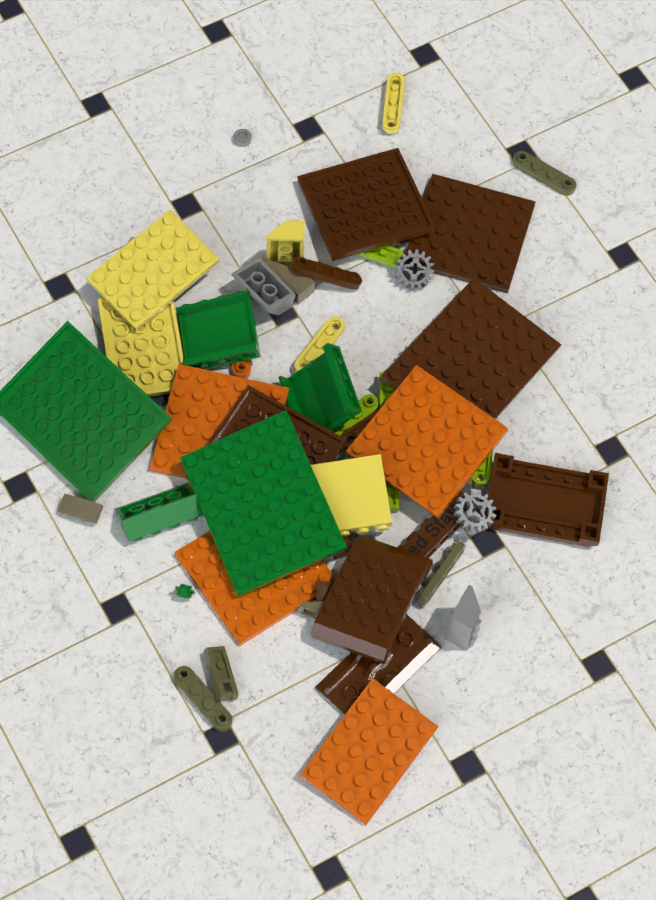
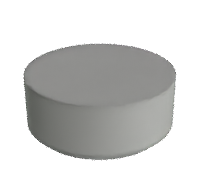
M239 129L234 133V142L237 146L246 147L251 143L252 135L250 131Z

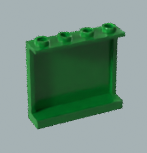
M237 291L234 294L220 295L217 298L204 299L197 303L183 304L175 308L179 315L185 356L183 365L209 370L261 357L252 299L248 291Z
M327 343L322 346L324 353L289 378L283 376L278 378L280 386L289 388L286 401L287 407L326 429L334 431L361 413L362 410L340 347Z

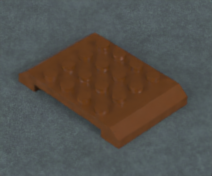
M495 453L487 500H493L491 507H496V510L492 513L496 514V517L491 519L493 524L488 526V528L585 547L598 546L609 473L594 470L585 473L514 460V456Z
M360 535L355 539L314 621L311 631L312 638L385 664L393 648L392 643L422 580L426 579L433 565V560Z

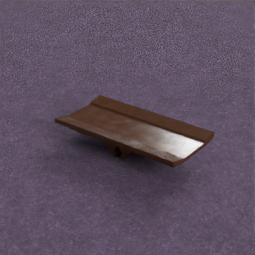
M406 614L392 643L393 648L385 664L351 652L315 689L345 715L372 678L395 694L441 649V646Z

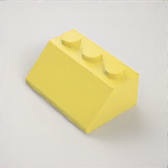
M286 220L267 235V260L290 267L295 257H304L305 221Z

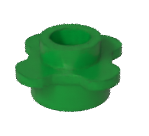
M180 584V587L175 586L177 590L176 596L191 599L192 594H195V592L191 590L192 586Z

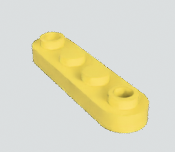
M392 73L387 78L382 129L388 134H395L400 129L405 83L404 76L400 73Z
M333 316L326 321L296 359L295 372L324 353L322 346L327 343L335 344L345 329V322L342 318Z

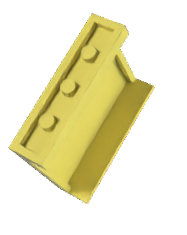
M381 454L311 465L342 537H347L353 532L366 534L369 533V530L385 531L392 527Z

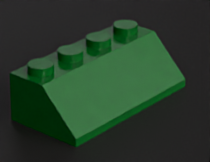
M188 483L115 508L124 534L129 541H139L143 536L158 534L165 528H175L182 522L194 521L203 515L196 498L197 494L194 493Z

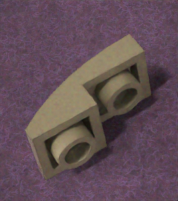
M64 493L58 512L76 517L82 521L97 524L103 505Z

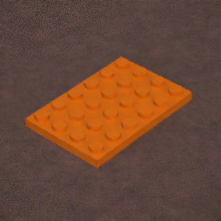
M372 678L301 772L300 777L363 824L367 825L439 726Z

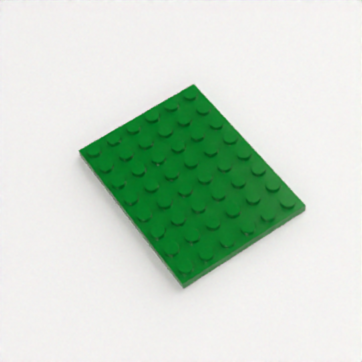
M68 320L0 390V415L88 500L93 502L111 486L173 420L171 416Z
M287 410L179 457L193 491L197 494L196 498L238 597L348 549Z

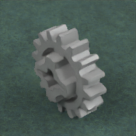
M416 249L414 254H412L411 250H408L407 256L402 253L403 259H397L400 265L394 268L399 270V272L395 273V276L401 277L398 282L404 281L405 288L409 284L411 285V290L414 289L415 285H417L418 289H421L422 283L427 286L426 280H432L429 274L434 273V270L430 269V267L434 266V263L428 262L431 257L425 258L424 251L420 255L418 254V249ZM412 258L410 264L403 265L407 259ZM419 259L425 263L426 267L419 263ZM413 265H416V268L420 270L416 274H413V271L409 269ZM403 272L409 275L410 280L405 278ZM425 274V277L422 280L417 281V277L419 275Z
M471 490L469 495L466 492L463 493L462 497L456 500L458 504H455L453 507L458 510L453 514L459 517L456 523L462 522L461 528L468 527V532L470 533L473 529H475L476 533H479L481 529L485 531L488 526L493 524L491 519L496 517V514L492 513L496 510V507H491L493 500H487L488 494L484 495V497L481 496V491L475 494Z

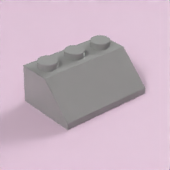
M260 258L232 273L231 276L268 313L279 316L292 308L296 294Z
M468 585L450 617L445 640L466 651L469 645L473 646L475 644L482 622L480 620L481 610L471 585Z

